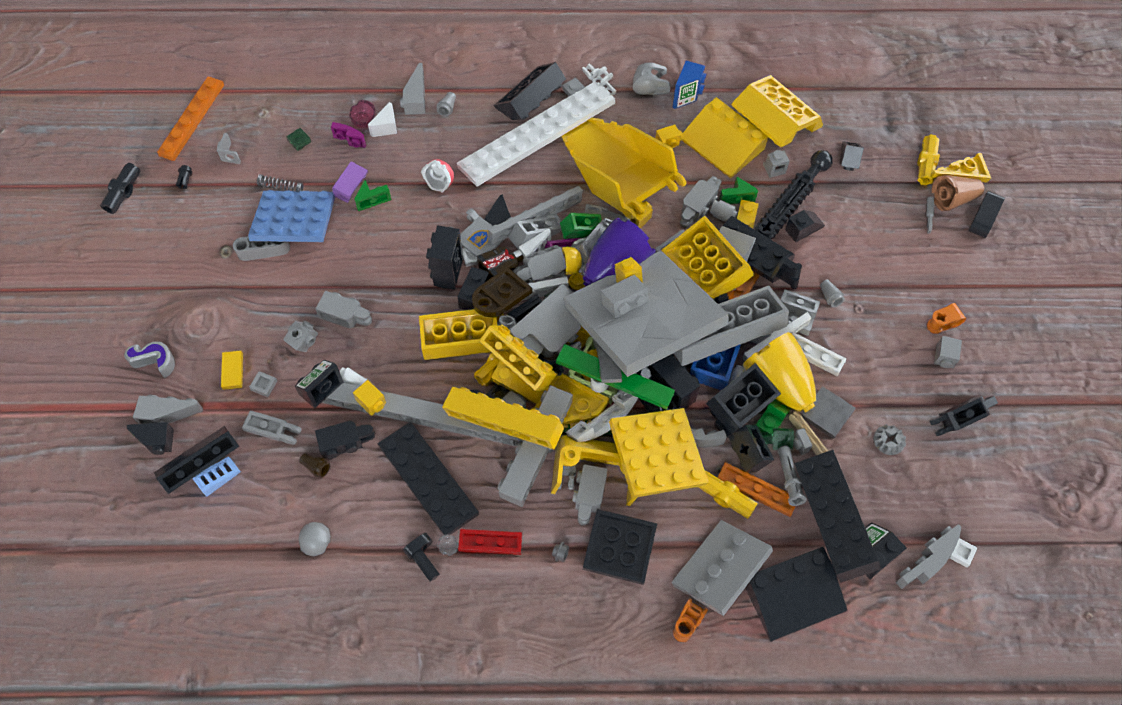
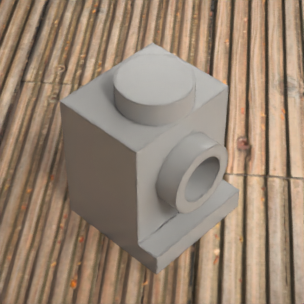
M776 150L768 154L766 162H763V166L769 178L786 174L790 161L784 150Z

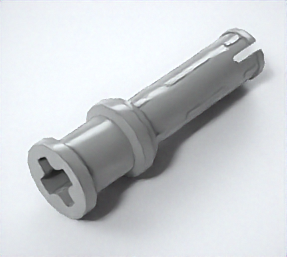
M787 446L780 447L777 452L786 480L784 488L788 491V503L792 506L802 505L807 501V497L803 494V485L797 477L790 448Z

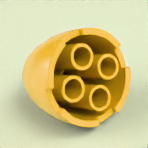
M787 332L769 342V345L762 348L759 352H755L743 363V366L747 370L756 363L781 393L776 400L789 408L799 412L804 410L806 413L815 407L813 404L816 402L814 378L800 344L792 333Z

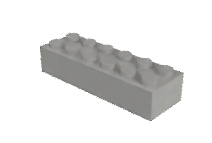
M770 286L725 301L719 305L728 313V325L674 352V355L680 364L684 366L787 327L789 310Z

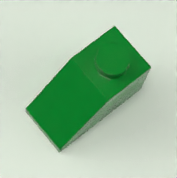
M570 213L560 222L563 238L582 239L588 237L601 222V214Z

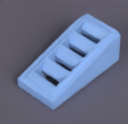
M228 456L192 479L207 497L241 471ZM228 465L232 471L228 472L224 467ZM221 470L225 475L220 476L218 471ZM215 475L217 479L213 481L211 476ZM208 480L209 484L205 485L204 481Z

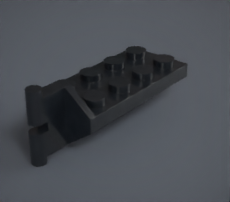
M733 216L724 223L723 227L756 238L747 260L752 271L772 283L781 279L789 284L792 289L798 288L802 265L793 262L794 253Z

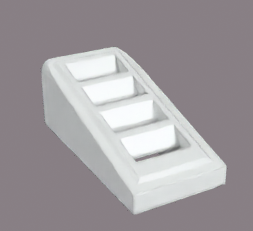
M546 229L519 246V250L524 258L545 248L547 241H551L550 229Z

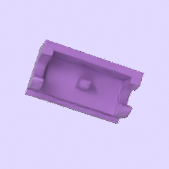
M350 162L333 186L335 198L337 197L348 203L358 185L366 177L368 170Z

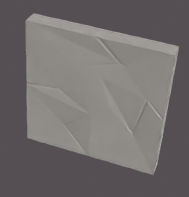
M661 250L639 264L642 266L643 284L648 289V302L626 314L614 318L602 304L601 291L617 283L616 275L607 276L564 297L565 308L627 377L728 325V313Z

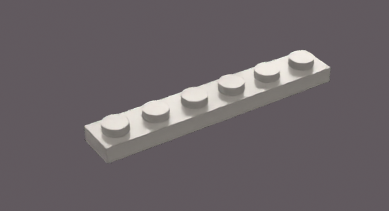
M579 186L569 189L559 196H554L544 203H539L530 210H525L515 217L508 218L501 224L492 226L488 230V241L491 245H494L508 238L516 222L555 215L580 203L583 190Z

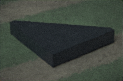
M503 194L498 197L484 219L492 226L501 224L508 218H511Z

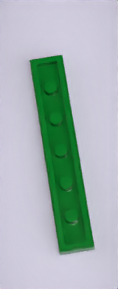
M564 344L556 363L601 382L598 358ZM622 370V382L605 383L666 410L675 392L674 389L635 373L627 377Z

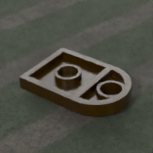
M506 267L474 291L472 295L473 307L482 316L497 317L532 294L533 289ZM483 303L489 304L487 307L480 306Z

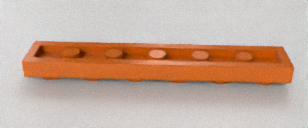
M209 76L206 78L157 151L159 157L172 161L176 160L224 87L223 81Z

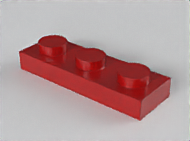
M460 529L458 550L459 552L521 555L523 534L522 532Z

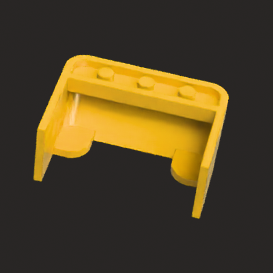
M568 435L560 437L555 449L551 494H555L561 485L563 466H575L579 460L620 466V470L624 474L616 444L598 440L577 442ZM627 488L626 506H631L637 497L631 498L629 488Z

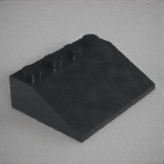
M824 547L758 571L745 587L770 642L848 611L833 564Z

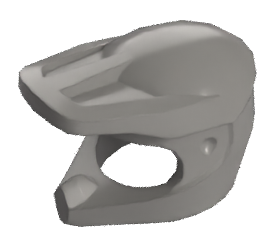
M655 63L639 65L632 81L633 91L640 95L668 94L670 92L669 81L659 79L667 74V68ZM655 69L658 73L653 75L651 71Z

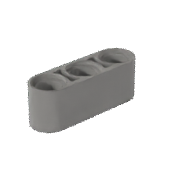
M248 236L237 238L233 242V248L238 258L242 261L287 254L290 250L289 242L249 241Z

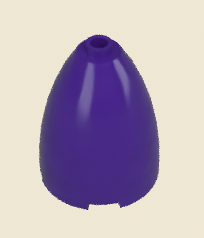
M619 217L615 218L603 231L591 250L583 275L585 287L607 276L616 275V263L632 257L640 264L656 253V250L654 248L651 249L647 242L649 237L633 222L629 220L624 222Z

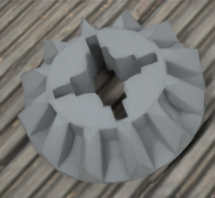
M886 424L879 427L874 434L875 446L884 454H899L906 446V436L903 435L902 429H897L895 425L888 426ZM895 436L893 442L885 443L888 437Z

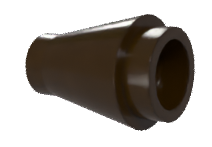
M307 453L302 454L299 459V463L304 465L315 477H324L330 470V463H328L327 459Z

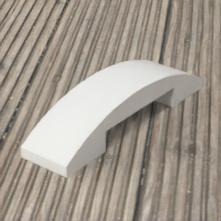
M619 391L612 397L614 402L612 406L588 424L580 421L566 432L567 435L577 442L592 440L611 430L610 419L626 416L636 403L638 397L624 391Z

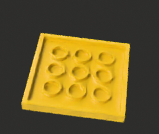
M684 408L610 419V428L631 498L705 486L709 483Z

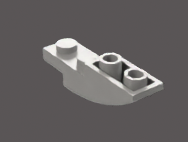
M959 524L953 529L948 526L940 533L942 537L938 540L933 537L924 544L927 547L922 552L924 556L915 562L917 565L911 570L910 567H907L899 574L901 578L896 582L898 586L903 589L916 578L924 584L933 577L952 555L959 540L962 527Z

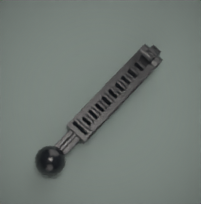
M818 150L813 153L810 159L811 167L807 172L804 170L802 174H796L795 179H792L791 184H788L787 189H784V192L777 198L776 203H773L772 208H769L768 213H765L764 218H761L754 230L771 240L775 238L776 234L787 223L789 217L795 213V210L798 209L807 195L809 196L810 192H813L815 187L813 180L817 174L827 171L832 166L833 158L828 151Z

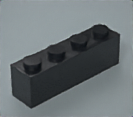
M223 426L155 471V477L167 494H170L237 449L239 445L227 428Z

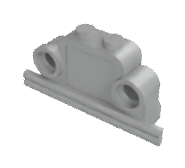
M566 284L560 285L510 330V334L521 339L524 342V346L535 351L538 357L540 353L547 358L552 357L554 354L558 356L564 344L567 342L572 344L579 337L576 333L580 330L581 324L565 308L564 297L570 295L573 291Z

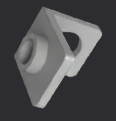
M224 133L217 145V152L221 161L240 164L241 160L238 153L229 150L231 140L228 133ZM227 154L232 155L235 159H231V158L227 157L226 155H227Z

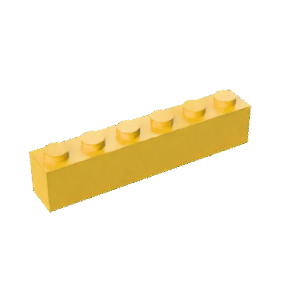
M452 386L442 406L448 416L555 450L564 430L560 419L555 415L549 414L547 416L536 409L527 410L519 404L513 403L511 405L500 398H489L481 392L477 394L472 393L464 387L459 389Z

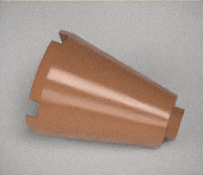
M950 175L937 177L932 185V193L935 195L934 204L941 211L952 210L982 196L984 184L979 179Z

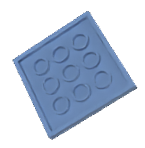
M263 191L248 234L249 241L324 242L335 200L334 193L327 191Z

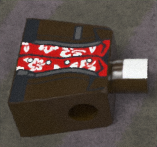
M504 246L477 256L479 269L489 272L490 279L506 267L513 272L514 269L518 268V262L524 259L520 250L510 253Z

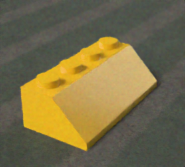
M475 309L419 316L421 348L424 360L491 352L480 342V339L490 325L497 326L496 317L482 316Z

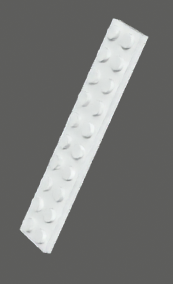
M593 82L457 162V167L476 186H479L614 105L615 98L602 87L597 86V83Z

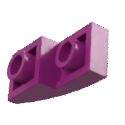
M332 122L331 130L334 138L347 140L348 145L355 148H366L364 134L345 124Z

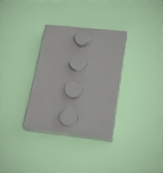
M721 520L674 578L672 584L675 588L724 616L773 552L772 546Z

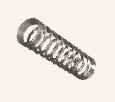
M262 174L257 177V185L265 186L266 188H272L275 185V181L276 188L280 182L281 190L284 183L285 191H287V184L288 190H290L292 185V191H294L296 186V192H299V190L303 191L304 188L303 183L298 182L296 185L295 181L292 184L291 181L288 183L287 180L284 182L283 179L280 181L279 178L276 180L275 177L272 179L271 176L268 178Z

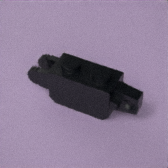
M982 396L974 397L939 413L938 417L929 422L931 425L943 422L945 427L935 432L936 436H941L950 431L960 430L989 416L990 411L988 408L998 404L995 396L983 399Z

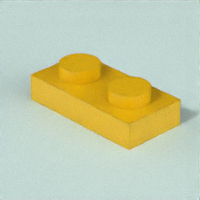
M741 200L737 219L753 228L759 203Z

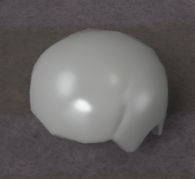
M319 522L306 524L299 533L301 551L309 556L323 554L331 541L329 529Z

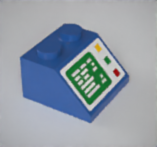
M685 61L675 86L672 108L676 109L695 102L698 96L703 94L705 85L702 84L705 83L707 76L704 73V65Z

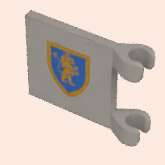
M472 208L466 211L467 219L473 223L460 234L462 247L477 257L482 253L495 249L504 241L502 240L491 245L488 241V230L492 225L481 218Z

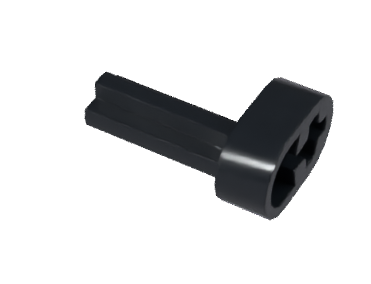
M423 533L406 545L403 552L409 559L413 558L426 578L431 582L440 573L423 552L433 542L427 533Z

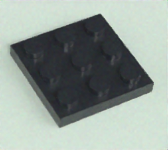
M597 509L582 570L644 585L658 523Z

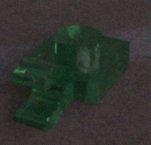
M773 428V434L761 432L766 444H772L773 450H778L784 446L793 450V428Z

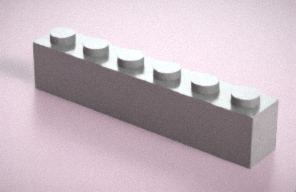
M550 385L548 391L543 392L540 400L542 404L536 410L547 416L549 414L555 415L563 423L572 404L573 394ZM526 440L523 443L519 442L515 450L517 455L514 461L511 460L507 466L506 472L508 474L505 479L502 478L499 482L497 490H499L500 498L523 507L550 448Z

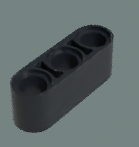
M987 191L968 231L986 238L1005 197Z

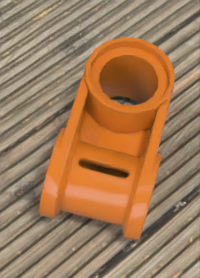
M952 303L933 313L932 319L927 323V329L931 333L939 334L960 326L967 318L956 303Z
M689 598L673 629V636L679 642H686L692 637L697 626L700 625L708 611L707 608L703 609L693 603L691 598ZM679 626H685V627H687L688 630H689V633H688V634H683V633H681V632L679 631V628H678V627H679Z

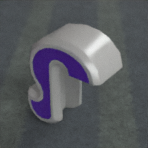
M162 342L148 343L142 349L139 345L135 344L128 347L124 353L125 359L135 369L157 363L159 372L164 378L169 376L175 367V359L171 351Z

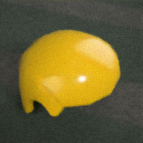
M562 247L566 262L565 274H576L582 265L580 252L574 247Z

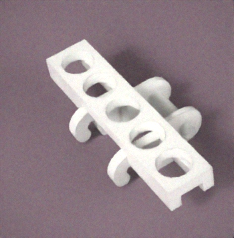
M590 63L587 67H582V71L592 82L597 83V86L599 85L612 96L616 94V90L608 83L612 79L613 74L608 73L606 67L595 69Z

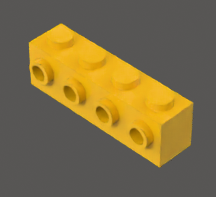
M490 325L480 339V342L535 391L546 390L557 375L552 370L553 367L550 364L542 362L535 351L527 349L524 346V342L511 335L510 330L504 325Z

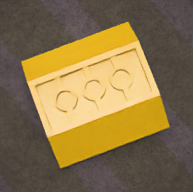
M771 75L749 84L731 104L750 123L754 124L780 147L791 143L797 131L806 128L814 132L823 126L821 116Z

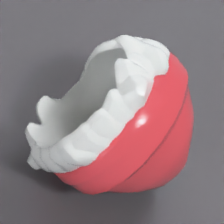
M440 159L431 160L421 170L423 178L432 190L443 193L453 183L454 173L452 168Z

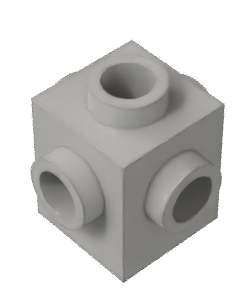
M295 321L288 328V333L283 340L297 351L307 352L309 347L315 343L318 332L307 321Z

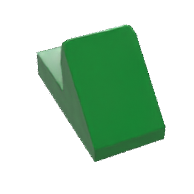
M736 177L734 188L722 189L719 201L722 200L728 204H740L741 200L755 202L758 190L741 178Z
M366 180L354 198L358 212L392 200L388 185L378 186L370 190Z
M774 399L768 404L766 411L756 424L760 432L772 438L792 408Z

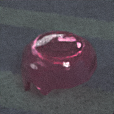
M359 100L350 109V120L359 128L368 127V124L376 117L374 105L368 100Z

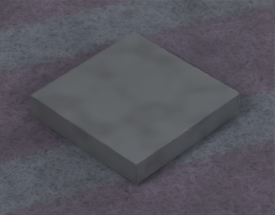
M822 386L816 394V402L813 403L815 407L806 413L803 411L801 416L804 420L834 439L854 412L855 407Z

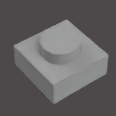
M576 77L562 85V90L568 96L585 88Z
M259 371L249 388L253 392L269 397L278 381L275 377Z
M804 428L797 430L793 437V445L796 450H799L801 455L809 453L813 446Z

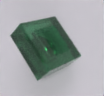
M301 128L286 136L287 141L297 151L311 143L310 137Z

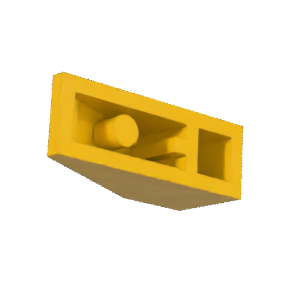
M501 360L491 377V381L510 391L512 390L516 394L522 395L534 404L538 403L543 392L546 391H535Z

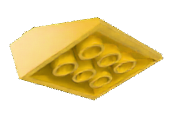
M717 97L701 110L682 133V141L730 179L765 149L768 140L766 134Z
M706 216L702 217L661 250L712 299L740 287L754 276L750 265Z

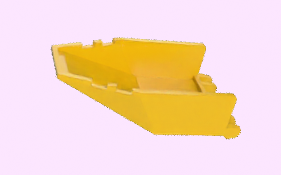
M592 117L561 136L592 194L622 212L627 218L633 219L636 216L632 207L640 214L643 213L644 207L640 202L665 186L669 190L676 192L678 190L677 184L682 187L687 184L685 178L677 170L672 147L630 124L620 126L614 121L605 123L603 119Z

